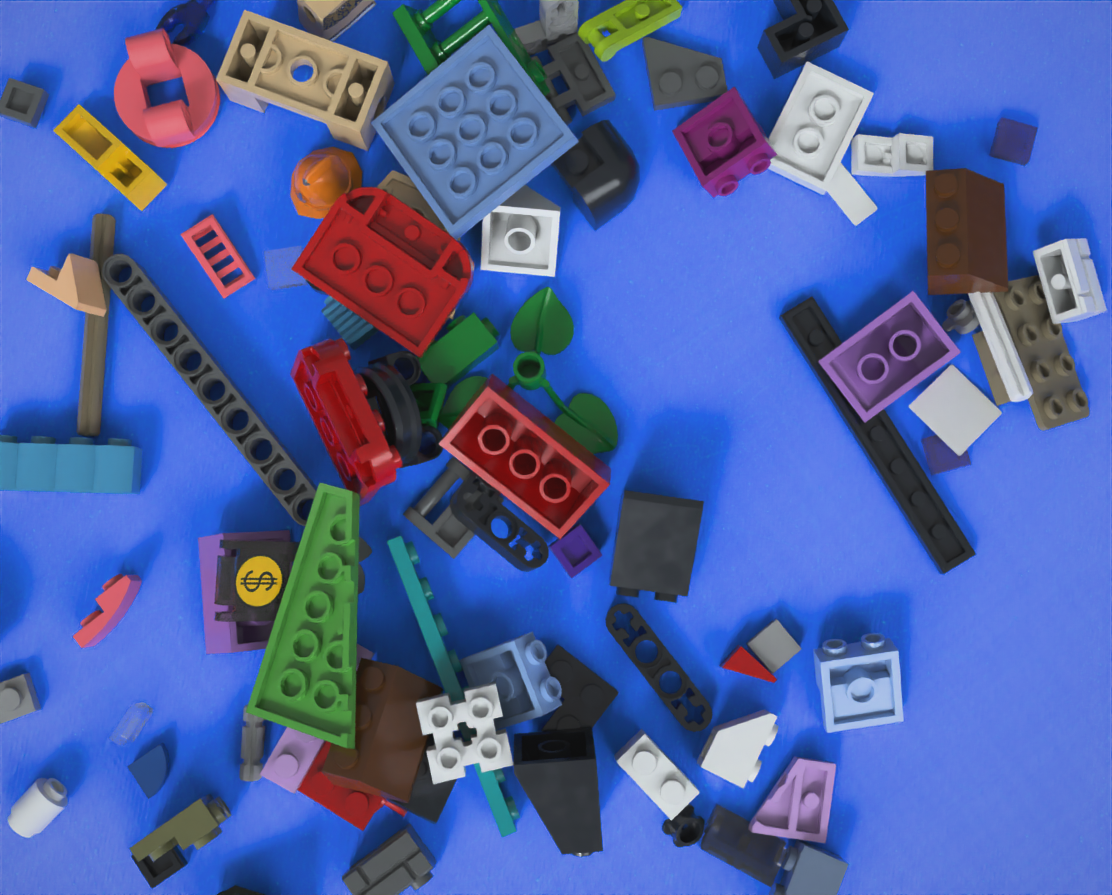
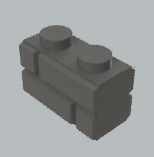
M409 823L347 869L342 875V880L352 895H399L409 886L416 891L433 877L431 870L435 867L437 861Z

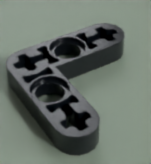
M471 470L450 500L452 514L515 568L524 572H530L546 563L549 556L547 543L541 536L496 499L501 493ZM476 490L480 491L482 494L473 503L474 509L471 511L466 510L465 505L467 501L465 499L474 494ZM493 519H501L506 523L508 527L506 538H499L494 535L491 529ZM519 535L520 538L515 541L517 544L510 547L509 543ZM530 545L534 549L532 551L534 558L528 561L524 556L527 552L525 548Z

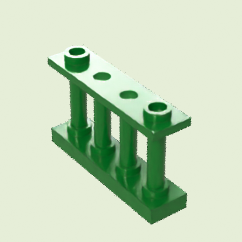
M436 0L424 11L402 4L392 12L427 75L485 27L492 24L499 38L542 94L546 96L551 92L544 81L548 78L545 70L536 59H531L497 0H478L483 10L443 42L437 40L432 33L433 23L462 0Z

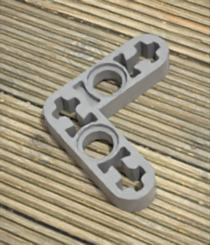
M539 0L540 20L514 29L529 56L548 50V47L577 33L578 0Z

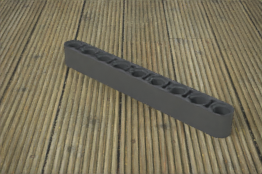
M114 254L104 262L102 274L107 284L293 520L299 525L305 526L307 519H305L302 509L306 502L314 500L318 487L147 271L128 255ZM127 267H131L132 274L130 278L125 282H119L120 272ZM154 296V306L151 310L142 312L141 305L144 299ZM171 325H177V336L171 341H165V330ZM200 353L202 358L200 366L193 371H189L187 368L188 359L192 355ZM223 382L225 385L224 395L220 399L212 401L210 397L211 388L215 384ZM246 411L249 417L247 426L242 430H235L233 427L234 417L238 413ZM263 441H270L272 445L271 455L265 460H259L256 456L257 446ZM292 470L296 475L295 485L289 490H283L279 485L280 476L283 472Z

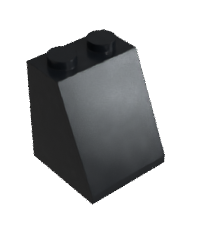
M624 490L620 496L608 586L617 587V595L639 598V591L644 590L655 592L654 600L677 603L678 595L688 596L704 501Z
M592 728L514 734V774L562 855L572 854L584 857L591 855L593 852L603 851L597 763Z

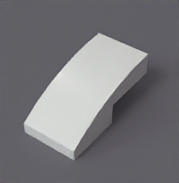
M899 133L890 138L858 134L851 140V175L880 177L924 176L926 171L934 170L932 136Z

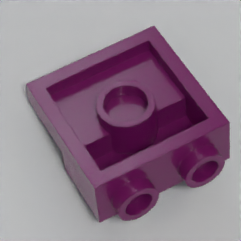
M735 87L672 130L702 187L713 198L717 195L727 196L732 194L738 188L739 180L750 173L757 175L764 172L771 164L770 159L777 155L762 127L755 120L741 94Z

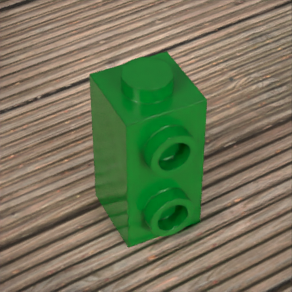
M474 312L467 318L464 314L457 317L447 326L448 333L438 341L434 339L423 357H417L421 365V371L431 383H444L447 385V389H449L499 349L498 341L495 338L500 334L487 317L480 321Z

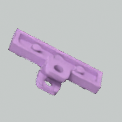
M358 644L356 671L361 658L372 660L375 655ZM287 727L259 775L296 794L323 747L325 740Z

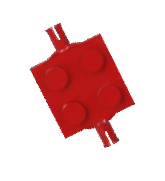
M325 741L300 785L299 792L362 831L365 830L374 813L384 805L404 818L407 810L377 795L333 785L322 773L331 746V742Z

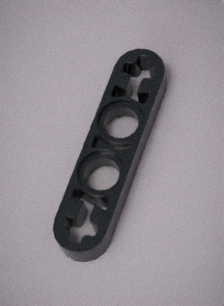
M625 603L612 606L605 617V624L610 634L678 722L686 730L692 732L705 729L711 722L712 709L704 696L634 607ZM617 611L623 614L630 612L633 616L629 620L632 628L637 632L640 626H642L646 631L644 634L636 636L629 646H626L623 642V639L630 637L626 630L622 627L615 630L612 625L616 621L614 613ZM643 640L652 641L657 647V655L651 662L644 663L636 657V646ZM667 671H674L681 678L680 688L674 693H666L659 686L660 677ZM688 688L693 692V694L686 696L690 703L695 707L702 705L704 708L700 712L703 719L698 723L693 719L688 722L685 721L684 717L687 716L688 711L681 702L676 707L671 704V701L681 698Z

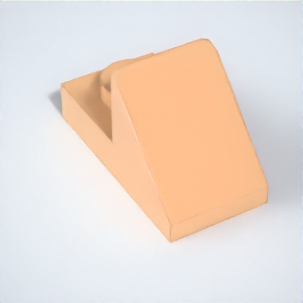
M70 253L62 269L50 266L47 271L31 267L26 278L28 282L75 310L104 317L107 309L99 267L95 260Z

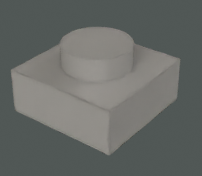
M30 673L22 674L0 683V724L41 710Z

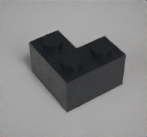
M773 0L783 21L763 31L757 48L773 78L776 79L806 64L807 61L810 62L839 48L849 29L833 0Z

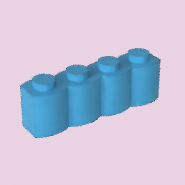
M0 435V491L140 494L143 449L132 446V440L109 438L108 445H93L94 439L70 437L69 444H55L56 438L31 436V443H17V436Z

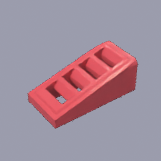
M213 214L180 234L223 299L256 279ZM214 230L218 236L199 247L195 241ZM223 243L226 249L207 260L204 253ZM231 255L234 261L218 272H215L212 266ZM240 268L243 272L242 275L226 285L222 283L221 278Z

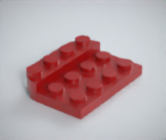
M361 187L348 193H343L334 202L293 265L292 270L421 358L464 294L468 293L472 285L475 265L468 250L459 240L453 238L449 233L394 195L376 187Z
M329 338L299 350L290 375L344 488L360 494V506L369 503L381 487L396 480V469L402 467L403 464L394 445L389 446L383 434L385 425L380 413L376 409H371L365 397L368 395V390L362 376L359 373L354 374L348 362L351 360L347 344L342 338L337 340Z

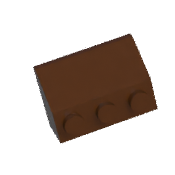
M967 168L926 171L928 295L1008 292L1004 184Z
M361 658L356 671L355 749L331 743L322 773L333 785L408 803L430 734H422L416 702L419 699L443 694L444 689L399 666Z

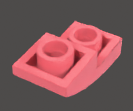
M118 574L102 586L104 592L95 600L104 612L102 613L100 610H97L88 615L80 622L82 629L73 635V638L81 648L96 646L125 616L142 583L138 575L123 576V574Z

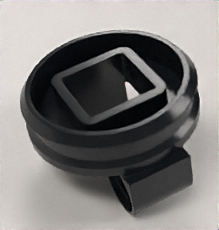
M399 351L368 361L367 367H359L353 371L354 374L359 373L366 384L368 395L365 397L371 409H376L380 415L382 414L381 417H383L386 427L383 434L388 445H394L398 450L403 464L400 468L436 459L442 453L443 447L439 445V442L443 437L435 427L421 425L418 405L409 386L417 382L421 375L420 362L413 353Z

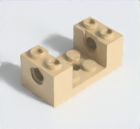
M247 10L243 11L216 77V81L232 102L265 113L269 103L327 124L334 139L369 151L376 133L371 122L384 112L395 85L388 61ZM308 65L312 67L313 75L309 80L299 82L293 78L294 71L299 66Z

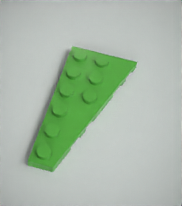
M319 482L246 713L345 748L355 749L360 494Z

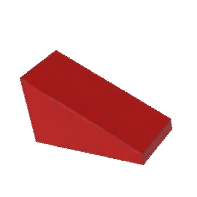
M737 645L719 665L721 668L775 683L777 680L740 645Z

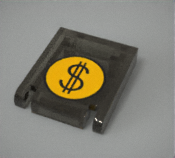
M220 539L219 548L227 550L237 549L236 556L218 555L214 604L233 605V610L216 611L214 620L221 622L275 621L288 582L290 562L295 560L300 541Z

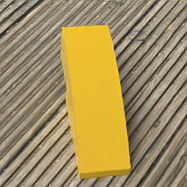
M80 104L53 130L141 211L168 185Z

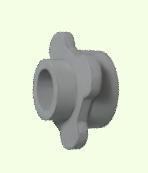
M961 299L955 301L947 310L948 318L943 322L942 328L946 332L955 329L959 334H967L976 329L980 323L971 300L965 301Z

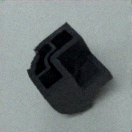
M602 120L581 132V138L578 139L579 142L551 164L572 191L573 203L595 231L622 212L634 200L640 183V165L630 146L609 120Z

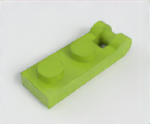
M625 0L584 22L578 30V36L585 44L591 43L595 48V55L602 62H606L620 49L678 19L683 7L677 0ZM608 31L611 35L605 37L602 33Z

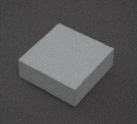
M777 619L772 620L746 643L772 674L802 649Z

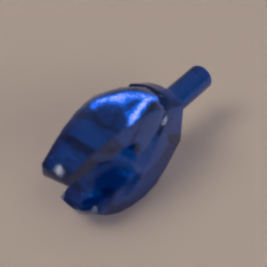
M188 0L178 4L163 15L155 30L164 28L168 34L173 32L176 26L184 25L183 30L174 38L172 44L180 46L190 45L204 33L210 20L206 10L217 0H202L200 3L196 0Z

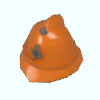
M328 147L314 150L299 160L292 173L290 197L298 215L315 219L325 218L334 202L343 193H348L362 187V170L354 154L336 147Z

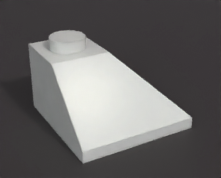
M526 185L520 188L483 218L481 270L555 277L561 207Z

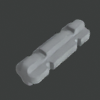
M247 704L243 710V721H246V725L242 726L240 757L244 759V763L240 764L239 778L243 781L253 782L259 781L262 778L259 775L263 769V763H260V759L264 756L265 726H262V722L266 719L246 713Z

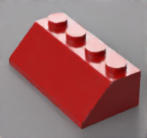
M494 374L488 377L467 402L439 442L441 447L559 539L567 533L607 489L611 481V468Z

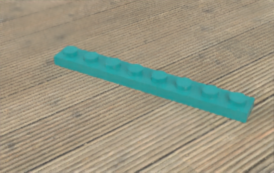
M402 536L388 540L387 544L445 693L450 694L451 702L465 699L464 689L470 687L469 685L461 687L456 673L463 671L455 649L450 651L446 649L442 637L449 633L441 613L433 615L428 601L434 599L427 577L419 579L414 567L415 564L420 563L415 546L412 541L405 543ZM466 722L458 723L465 742L471 740V735L477 734L475 727L468 728ZM480 763L474 764L501 836L505 837L516 832L514 820L521 817L512 795L505 798L499 783L506 781L502 768L482 773Z

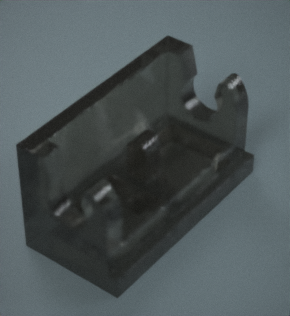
M716 803L704 826L703 835L697 841L700 849L772 887L774 879L788 852L784 848L786 841L777 836L752 833L748 830L750 821Z

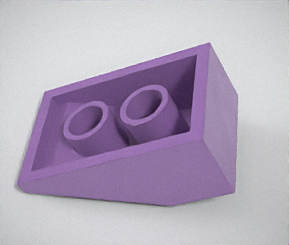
M912 291L818 362L865 423L960 354L961 351L916 293Z

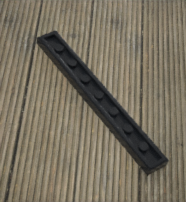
M813 296L780 315L779 320L939 573L945 574L976 555L886 411L883 409L864 423L819 364V360L841 345L842 342Z

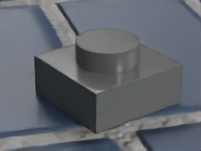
M9 78L0 99V116L36 128L49 94L42 88Z

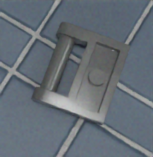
M452 456L446 463L448 468L419 502L414 507L409 506L403 515L455 559L473 539L475 534L455 518L451 512L450 505L433 525L425 519L427 514L459 478L464 481L471 472ZM476 490L474 494L465 499L467 501L465 505L466 510L471 511L474 509L473 503L482 494L480 491ZM500 496L496 499L501 504L504 502Z

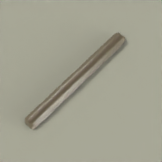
M101 213L94 214L92 218L89 259L95 260L98 264L107 311L104 317L85 312L76 432L78 435L86 437L99 436L101 427L111 291L110 286L103 277L102 268L104 262L113 255L116 223L112 215Z

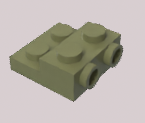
M209 793L129 849L138 862L148 855L154 862L178 844L183 850L192 844L199 850L223 832L219 825L231 817L232 814L220 796L214 799Z

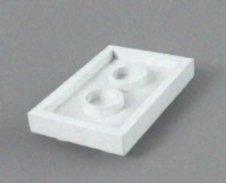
M807 61L768 138L777 153L775 157L770 159L771 164L768 169L824 195L874 93Z

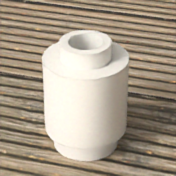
M54 778L37 779L11 807V813L7 817L9 826L17 834L25 838H31L34 834L41 833L68 805L65 786Z

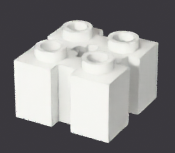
M496 682L464 689L465 699L451 702L450 694L444 693L419 699L416 702L422 734L433 733L435 745L429 746L426 751L433 784L466 777L465 766L480 763L482 773L513 765L506 728L497 731L495 728L494 718L503 717ZM466 722L468 728L475 727L477 734L471 735L470 741L463 742L462 737L454 735V731L459 730L458 723Z

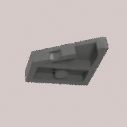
M642 38V48L654 111L712 102L728 91L722 58L654 38Z

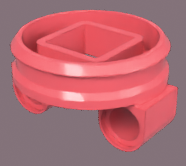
M164 28L126 37L125 44L129 59L120 69L114 86L115 106L124 124L139 139L156 147L176 148L188 145L199 139L214 123L220 106L219 86L214 74L205 61L192 50L184 46L171 44L170 37ZM182 77L189 102L188 107L182 99L151 107L147 86Z

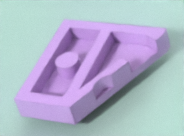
M794 756L749 823L748 830L752 833L826 843L836 764Z

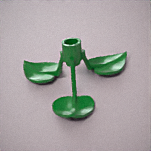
M546 287L530 297L513 319L510 330L511 340L514 347L524 353L516 357L513 363L515 376L509 378L507 386L512 390L516 385H520L526 390H536L542 387L556 406L563 412L554 422L557 426L592 454L613 451L617 447L618 431L614 416L608 406L597 396L579 393L572 398L569 407H567L550 386L549 381L546 380L547 373L544 361L540 356L541 352L546 355L561 353L570 345L574 335V325L569 312L558 300L550 287ZM471 376L459 382L451 391L442 409L440 423L449 429L467 402L488 378Z

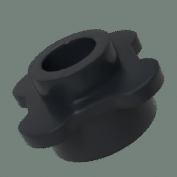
M689 803L672 821L670 819L664 821L662 831L666 835L673 837L675 846H691L699 841L703 835L705 821L701 816L695 815L694 807Z

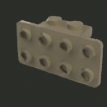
M1039 275L1008 281V292L993 293L1033 389V394L1028 398L1038 428L1041 431H1046L1088 417L1090 415L1088 398L1079 382L1074 359L1069 354L1062 334L1061 323H1052ZM983 331L973 334L972 337L996 405L999 406L1012 402Z

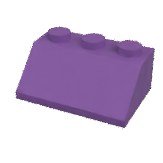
M290 530L222 533L198 537L206 654L266 649L292 569ZM256 554H265L273 557L280 564L284 575V583L280 595L272 604L264 608L246 606L239 600L234 588V578L238 567L245 559Z

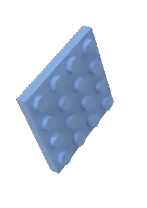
M490 25L485 27L371 122L449 234L456 240L579 142Z

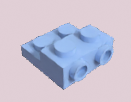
M533 631L459 660L469 687L496 682L503 717L494 718L496 730L544 716L562 705L559 699L562 694L561 685L555 677L550 676L545 664L547 658L546 647L540 640L535 639Z
M869 633L861 637V642L846 644L841 639H830L823 643V648L813 649L816 684L820 690L823 726L827 733L904 721L899 650L890 638H885L884 635L878 633Z

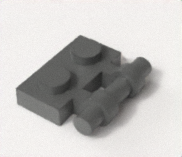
M578 33L548 47V54L552 60L551 63L543 66L538 56L531 57L532 60L536 59L541 64L548 78L544 81L551 92L545 98L567 126L573 121L567 111L569 107L576 104L583 117L615 100L616 94L589 45L585 44L578 36ZM558 76H561L568 91L560 95L552 83V80Z

